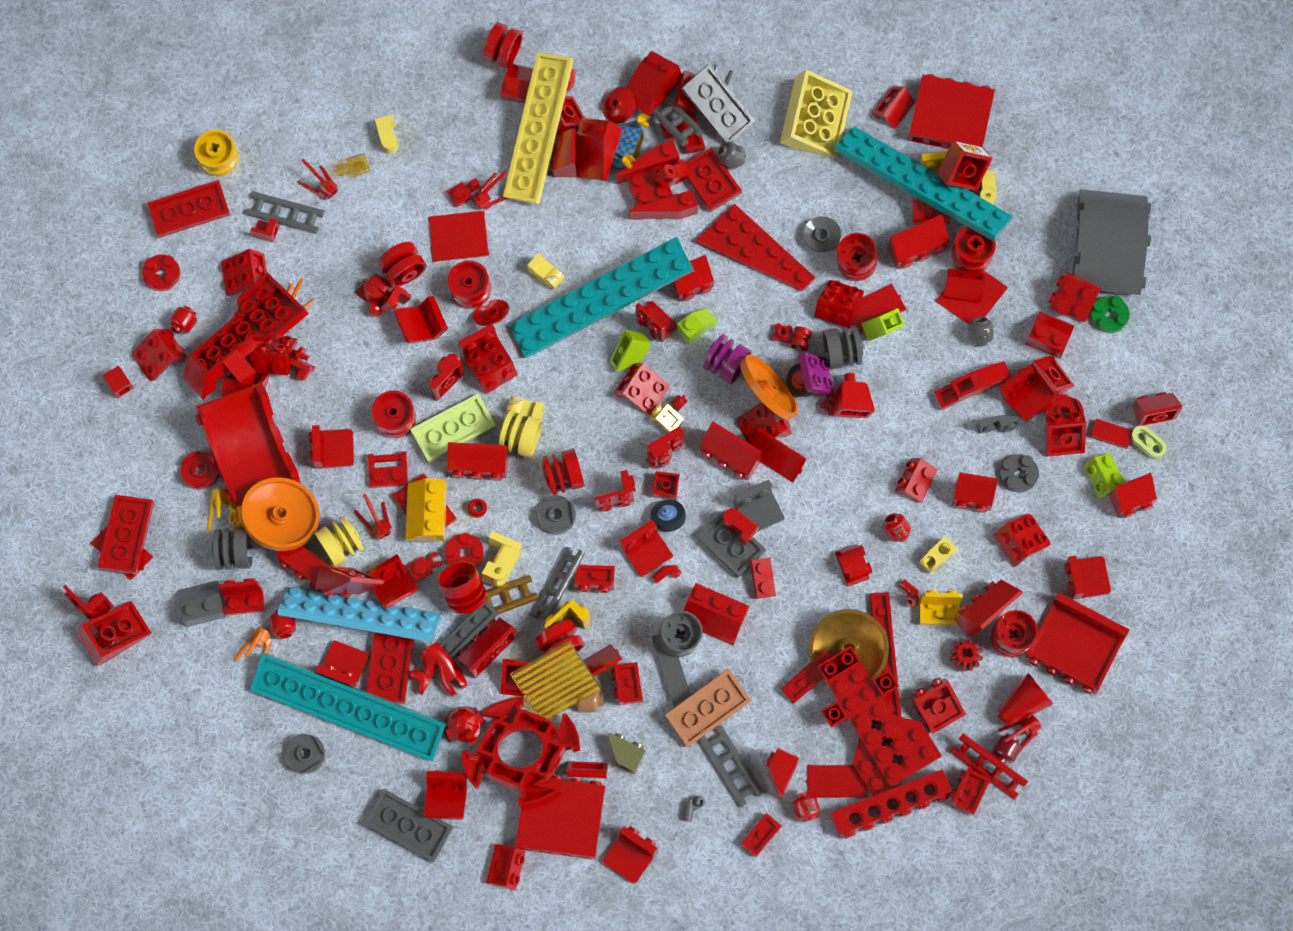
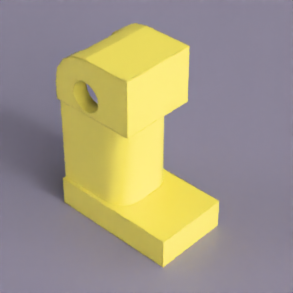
M492 531L489 536V545L499 549L493 562L488 561L482 572V581L492 586L500 587L507 582L522 552L520 550L522 544Z

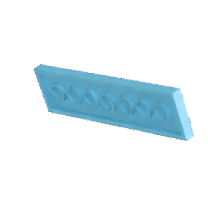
M288 587L278 608V615L428 642H433L441 621V613L396 605L384 608L381 603L376 601L344 597L337 594L328 596L319 591H310L298 587Z

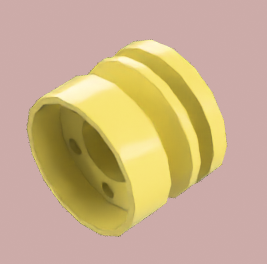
M510 410L501 426L499 445H506V447L508 445L509 452H512L516 445H518V454L531 458L541 434L542 420L529 416L524 424L523 414L519 413L516 418V412Z
M344 516L339 518L342 527L339 528L335 521L332 522L335 530L332 533L327 527H323L314 533L334 566H339L346 562L345 551H348L351 556H355L352 549L353 546L357 548L359 553L364 550L361 538L353 525Z

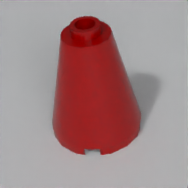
M1027 673L998 708L999 714L997 717L1004 725L1008 723L1010 726L1050 707L1053 702L1033 677Z

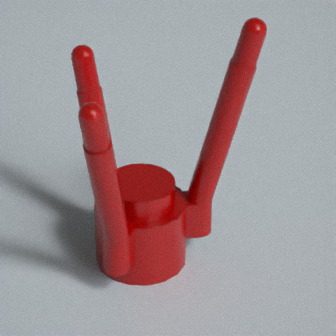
M302 159L304 165L321 182L319 185L320 191L299 180L297 183L319 195L322 199L325 197L331 199L338 192V185L333 182L322 165L319 168L327 180H324L305 159Z
M503 171L495 180L494 178L497 176V173H494L471 198L480 210L482 208L488 210L491 206L508 199L501 197L489 203L491 197L488 195V192L507 174V171Z
M363 494L375 520L374 528L369 525L357 510H354V513L370 531L373 538L376 537L377 540H380L390 535L392 526L389 522L385 502H381L384 522L378 519L366 494Z
M1034 715L1010 726L1008 724L999 728V732L1018 725L1021 727L1003 741L1008 742L1022 732L1025 735L1030 734L1021 744V752L1038 735L1037 731L1042 728L1039 720Z

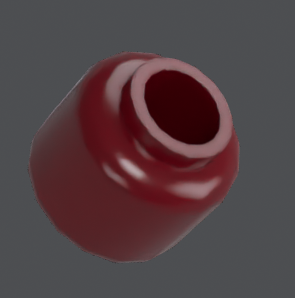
M1007 733L998 736L991 750L993 755L1005 764L1006 762L1013 763L1021 750L1019 739L1016 737L1008 742L1003 741L1010 735Z

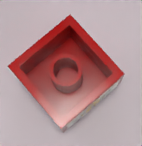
M952 141L937 174L947 185L977 191L993 158L983 147Z

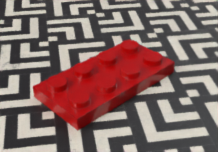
M219 180L147 202L158 238L230 216Z
M115 494L97 566L99 570L137 575L154 506L153 500Z
M374 633L366 692L396 704H406L409 682L408 671L411 667L414 639Z

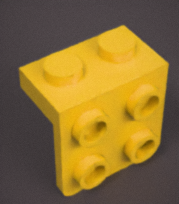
M927 590L926 593L922 594L919 602L920 625L959 626L954 619L959 615L957 611L960 609L963 594L955 590H949L946 593H938L937 590Z
M574 600L566 601L560 606V611L555 616L552 614L545 620L544 629L546 630L555 624L566 621L571 616L586 629L591 624L589 619L590 612L583 604L579 606Z

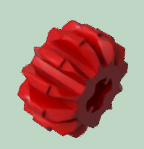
M963 638L960 639V644L954 642L953 646L955 649H950L949 652L953 655L950 657V661L957 660L954 667L957 668L959 665H962L961 671L963 672L966 666L970 672L973 671V666L978 668L980 666L978 661L983 660V656L979 655L983 652V649H976L979 643L975 642L972 645L971 638L968 639L967 643H965ZM970 652L969 657H963L964 653Z

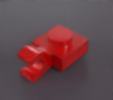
M474 178L466 186L463 182L448 190L447 194L458 208L471 200V193L481 188L477 178Z

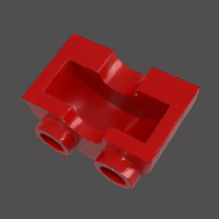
M856 544L834 552L847 587L870 580L869 574L873 572L870 563L865 562L864 556L866 553L862 544L859 546Z

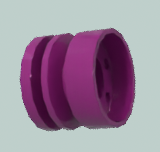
M722 334L710 347L703 364V369L707 371L711 369L712 374H716L722 369L720 379L732 385L742 372L740 368L741 360L747 355H751L752 350L742 344H739L733 350L734 340H728V336Z

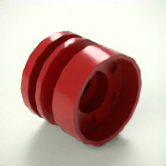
M858 232L848 234L842 238L837 247L838 269L842 276L857 282L866 280L875 272L877 250L872 238Z
M574 448L562 451L561 461H558L555 454H551L553 463H549L547 456L542 457V470L545 481L553 496L558 495L556 489L558 485H560L562 493H565V483H569L572 490L585 487Z
M462 561L446 567L438 576L440 589L450 610L454 613H470L483 605L487 599V591L477 568L471 562Z
M1016 609L1007 611L999 618L991 630L990 640L993 648L1004 657L1015 658L1021 656L1034 644L1037 638L1038 627L1036 621L1025 611ZM1012 633L1015 634L1013 639L1009 637Z

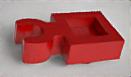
M433 552L428 560H425L422 556L406 566L416 583L432 575L433 571L431 568H438L443 565L442 560L438 563L433 562L434 557L438 556L437 552Z

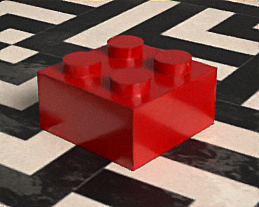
M656 471L653 498L677 500L680 474Z

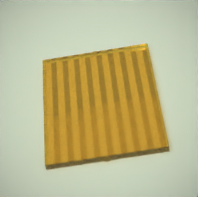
M570 640L510 673L535 713L548 720L602 689Z

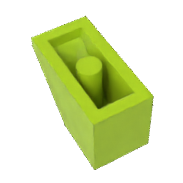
M705 308L692 312L677 324V331L690 345L719 322Z
M898 308L862 323L863 332L867 336L868 341L905 326Z
M625 329L609 362L616 371L621 372L643 360L649 351L651 342L644 333Z

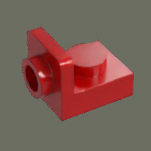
M396 285L388 293L380 309L387 313L391 308L394 310L399 303L405 304L412 296L404 288Z

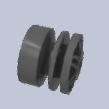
M856 325L850 326V335L847 327L842 328V336H839L836 328L823 330L824 351L829 352L830 359H827L830 370L842 368L843 359L845 358L848 366H853V357L856 365L862 364L863 344Z
M236 528L233 537H231L229 529H225L223 533L221 529H215L212 541V557L215 568L222 570L225 564V568L230 570L232 562L235 561L237 569H250L253 556L247 557V549H252V538L246 533L245 529Z
M687 611L671 613L665 618L658 631L660 647L666 654L672 657L689 655L695 650L702 638L703 629L701 623L695 615ZM682 633L683 637L681 639L675 638V635Z

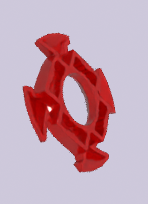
M523 697L509 698L485 709L483 716L495 720L486 730L476 749V753L471 754L469 750L461 751L464 771L475 789L480 787L481 780L485 774L495 783L521 793L522 795L518 797V806L543 801L559 792V786L544 783L553 775L567 750H572L573 753L581 750L575 724L566 713H563L559 729H557L554 723L547 718L521 709L524 706ZM518 731H527L535 734L543 744L542 753L538 760L524 768L508 766L499 757L501 742L508 735Z

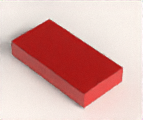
M1096 418L1090 438L1127 449L1133 430Z
M568 761L567 777L607 779L608 763Z

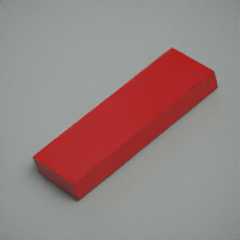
M826 649L781 688L793 704L824 678L817 666L832 657Z

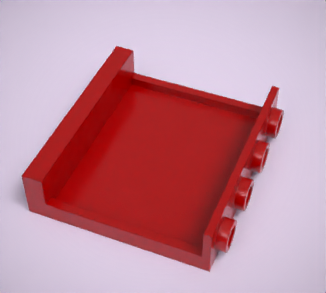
M922 74L908 141L949 149L952 141L983 147L995 89L986 85L977 86L970 82H958L952 78H939L933 74Z
M1058 593L1038 631L1034 644L1029 648L1025 657L1028 658L1030 664L1045 667L1047 673L1053 676L1058 674L1064 677L1063 681L1066 683L1081 686L1083 692L1092 695V693L1097 694L1130 629Z
M552 775L544 784L559 786L560 791L543 801L521 805L515 847L525 851L596 860L606 786L602 785V782L599 781L583 783L582 779L570 778V781L562 780L563 777Z

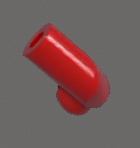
M667 565L660 568L652 578L656 583H659L667 575L678 578L682 572L678 569L679 566Z
M905 579L899 587L907 593V605L909 607H916L919 603V590Z

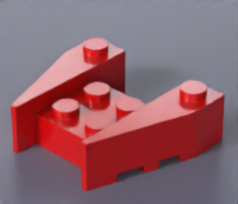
M674 140L653 147L636 159V161L632 162L631 169L625 167L616 174L617 185L624 182L628 183L636 205L635 208L629 209L630 220L683 219L698 214V204L692 189L673 195L670 185L662 186L655 178V173L666 164L672 165L680 159Z

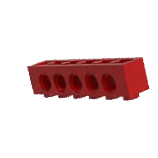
M942 769L833 811L830 817L838 836H844L847 839L856 835L855 831L863 829V832L873 829L875 823H889L893 821V816L899 814L901 817L907 816L912 813L911 809L917 807L919 810L931 806L929 802L935 800L938 803L949 799L948 795L952 793V789ZM924 787H932L934 794L931 796L926 795ZM908 793L913 794L916 799L915 802H907L905 795ZM894 801L897 804V809H888L886 803ZM868 809H877L878 816H869ZM851 815L858 816L860 823L857 825L851 824L849 817Z

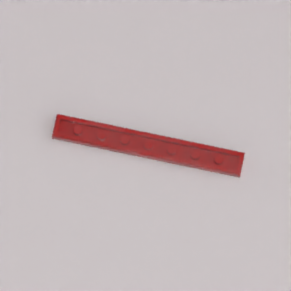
M889 592L869 593L871 616L883 627L889 645L888 659L880 674L889 669L898 682ZM898 687L884 697V700L893 715L902 717ZM883 738L884 746L891 747L892 739Z

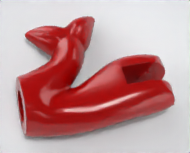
M437 641L420 653L424 665L423 670L408 671L411 678L418 681L420 695H423L428 687L436 665L438 667L440 683L448 695L452 697L457 695L453 685L449 683L454 678L457 679V682L463 689L468 686L458 665Z

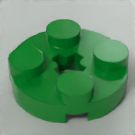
M1104 296L1098 299L1091 311V320L1095 327L1106 333L1121 331L1128 323L1130 316L1127 304L1119 296ZM1108 310H1111V312L1115 313V315H1113V319H1110L1109 316L1105 315L1107 314Z

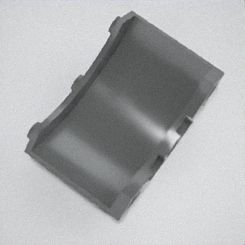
M1079 189L1077 201V220H1079L1076 235L1077 252L1079 254L1074 256L1073 275L1101 286L1100 291L1141 295L1142 288L1145 289L1146 286L1144 270L1147 246H1150L1151 235H1148L1151 203H1148L1147 196Z

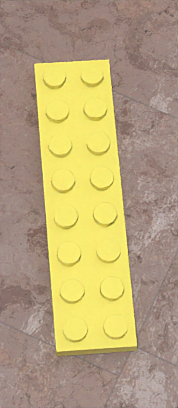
M537 52L503 194L505 198L540 204L574 61L571 57Z

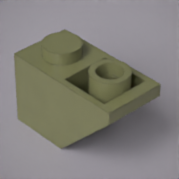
M609 733L608 739L617 766L636 774L646 754V750L643 749L644 746L635 741L633 743L626 741V737L619 733H615V735Z

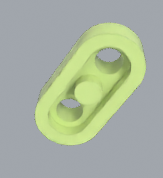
M1137 426L1133 430L1132 442L1149 457L1159 459L1165 454L1167 449L1165 442L1149 428ZM1138 434H1142L1144 439L1140 440ZM1152 447H1158L1159 452H1154Z

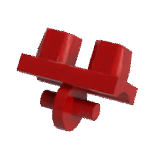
M299 347L298 350L293 349L290 353L295 356V358L289 356L290 371L292 366L298 367L295 377L306 380L316 366L301 361L302 359L308 361L310 356L305 354L304 347Z

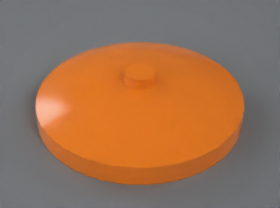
M749 354L741 360L740 368L742 374L755 396L778 416L786 420H791L799 412V407L794 395L788 390L782 378L757 356Z
M269 478L258 482L246 493L241 506V521L246 533L259 545L276 551L293 550L306 544L316 532L320 519L319 506L313 494L302 484L287 478Z

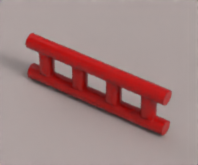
M962 733L959 737V740L963 742L961 747L958 749L953 746L949 752L977 773L990 778L993 785L1015 800L1019 795L1015 791L1016 787L1019 784L1025 787L1029 781ZM969 748L979 754L976 761L966 755ZM986 760L996 767L992 773L982 767ZM1002 772L1012 778L1008 785L998 778Z

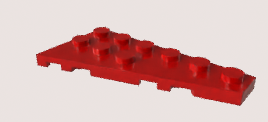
M735 203L695 240V243L703 245L714 252H718L749 268L773 277L799 291H804L816 278Z

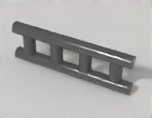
M669 96L663 100L668 105L661 111L655 109L651 113L682 146L687 145L688 140L686 138L691 134L695 133L697 136H700L703 133V130L680 107L674 105L675 102ZM674 111L678 117L669 122L665 116ZM685 122L688 128L680 133L675 127Z
M258 192L252 193V199L257 200L254 209L247 208L246 210L247 216L266 221L273 218L278 220L280 225L317 234L319 227L314 226L317 216L323 217L325 210ZM264 202L274 204L271 214L261 212ZM281 207L292 209L289 219L279 217ZM299 211L310 214L307 224L296 221Z
M566 547L531 616L538 618L540 613H544L542 619L546 620L554 613L585 552L578 550L576 555H571L574 550ZM567 562H571L567 572H562ZM558 579H562L558 589H553ZM553 596L549 606H544L548 597Z
M721 725L715 729L718 733L717 736L710 740L703 736L699 739V742L739 806L743 807L747 804L744 799L753 792L759 797L764 792ZM723 741L728 752L718 757L712 747ZM733 758L739 769L729 774L723 764ZM744 775L750 785L739 791L734 780Z

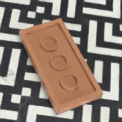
M727 668L666 712L664 716L684 745L689 747L750 703L751 699L731 670Z

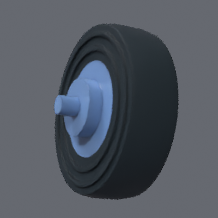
M667 499L658 502L652 508L651 520L654 521L659 531L672 532L684 524L686 512L680 502Z

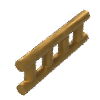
M529 574L500 587L487 590L486 600L494 608L490 597L502 594L505 604L494 608L499 614L539 600L537 592L531 594L527 584L532 582ZM520 587L523 597L512 601L509 590Z

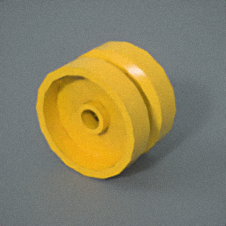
M213 129L200 135L195 142V156L205 173L220 177L229 174L237 166L239 160L238 150L234 140L228 133Z

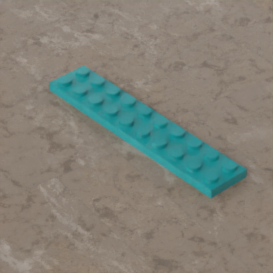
M855 126L835 145L834 151L992 241L998 237L1012 220L1013 215L965 188L947 185L937 172L926 168L921 163Z
M676 236L509 324L523 356L528 358L693 272L694 269Z
M262 653L250 691L430 761L435 759L445 731L444 728L447 725L443 721L351 687L340 681H335L332 678L317 674L314 671L268 653Z

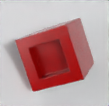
M270 218L269 222L258 220L256 227L251 228L250 232L252 237L274 243L280 225L278 220Z
M116 366L103 374V377L117 398L134 389L120 366Z

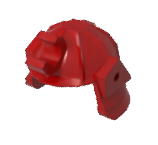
M461 706L455 708L447 715L445 719L447 725L444 728V732L449 743L456 739L459 742H469L472 745L478 742L476 738L480 732V725L486 722L476 707Z

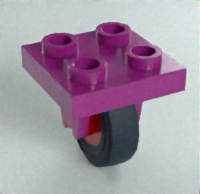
M805 352L798 355L800 363L791 367L787 374L786 385L788 390L798 397H808L813 393L826 396L834 394L827 358Z

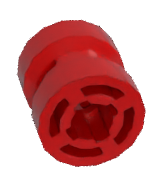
M796 326L793 330L794 337L791 339L789 346L792 349H796V345H801V351H807L809 346L808 340L811 339L812 331L805 327Z

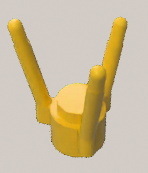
M224 488L212 490L208 532L211 531L214 507H216L217 518H220L221 507H225L226 503H228L225 496L227 490ZM232 502L228 503L231 512L234 510Z

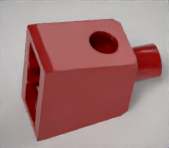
M855 373L844 374L845 381L836 386L834 391V416L869 417L875 412L868 384L866 382H856Z

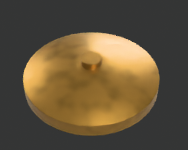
M841 609L828 614L816 625L809 643L811 661L825 649L833 657L847 647L852 646L871 679H874L882 672L888 659L889 645L883 627L874 617L856 609Z

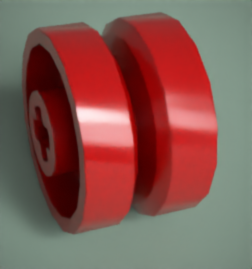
M496 22L486 39L483 59L492 63L498 61L499 66L508 69L510 64H513L521 48L523 32L515 28H511L508 31L507 25Z
M965 227L956 235L951 251L952 262L959 270L980 273L990 265L995 253L996 241H992L973 229Z
M410 241L391 247L378 260L380 269L386 274V278L392 287L396 285L401 287L421 276L427 267L422 256L418 255L416 246Z
M462 261L451 268L447 283L453 300L459 306L466 309H474L488 301L491 295V283L487 270L483 265L475 261Z
M390 390L382 393L375 399L372 405V416L377 429L382 435L389 438H401L411 432L410 429L416 424V413L411 399L406 394Z
M572 620L555 624L535 638L534 642L539 651H545L543 658L569 643L572 645L546 660V664L573 648L575 649V652L550 666L556 665L584 648L585 643L581 636L574 635L577 629Z

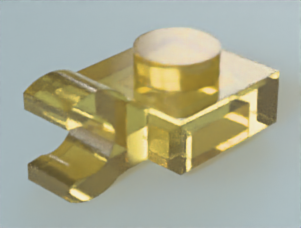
M365 153L347 158V164L336 165L339 176L352 173V176L356 177L371 172Z

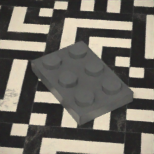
M724 510L697 536V539L739 578L751 567L750 560L759 559L766 552V549L754 537L747 545L743 544L740 541L741 535L734 529H729L724 525L723 514L726 511Z

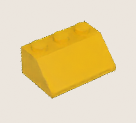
M422 479L408 484L406 541H445L447 497L445 479Z

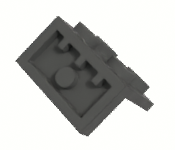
M766 480L734 495L733 502L737 510L759 526L758 532L785 519L772 493L770 480Z

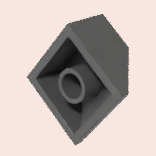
M218 580L180 590V607L183 622L187 627L226 618Z

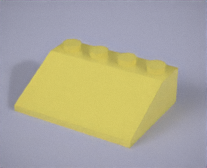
M808 70L796 75L780 143L793 149L837 158L838 152L834 151V148L842 139L852 90Z

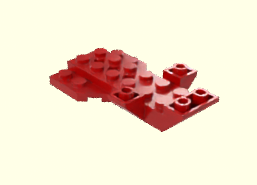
M268 272L238 296L237 312H234L233 318L189 354L183 379L202 400L218 388L214 383L228 371L243 385L257 373L246 361L245 357L265 340L280 339L309 314Z
M852 646L847 647L817 666L837 699L836 702L824 708L821 712L831 728L849 719L857 731L859 739L853 765L872 796L887 791L942 757L922 722L893 715L884 697L900 687L889 669L871 679ZM874 720L876 722L881 721L882 723L880 725L881 729L878 731L876 728H871V725H873L872 721ZM885 737L887 739L891 738L893 741L890 743L892 746L889 748L881 745L882 739ZM897 754L898 757H903L901 765L892 763L894 755Z

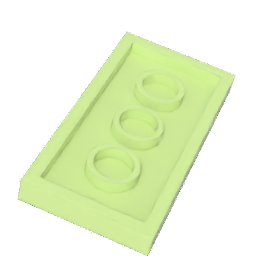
M476 394L410 430L428 463L448 454V442L469 443L497 427L479 394Z

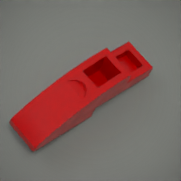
M1005 361L950 381L951 384L934 391V394L942 410L975 394L980 395L1002 384L1005 380L1010 379L1012 375Z

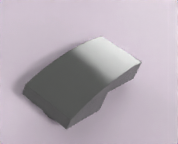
M1012 415L992 416L979 420L976 427L979 433L985 431V433L991 432L996 428V425L1000 432L1004 430L1010 432L1016 428L1019 418Z

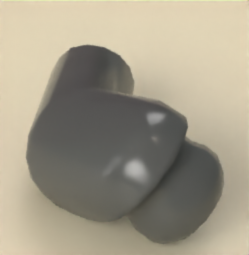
M696 795L685 802L682 821L692 822L693 812L705 805V799L702 796Z

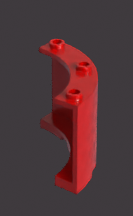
M262 382L196 406L198 414L195 415L198 425L202 426L211 451L209 459L212 465H216L227 490L225 492L228 503H233L235 509L240 505L242 506L246 493L260 481L269 478H287L300 483L298 470L289 452L286 453L279 427L275 425L272 416L274 413L268 393Z

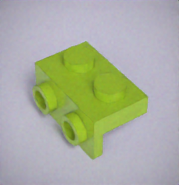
M1110 453L1096 456L1083 465L1099 499H1103L1111 494L1115 486L1125 483Z

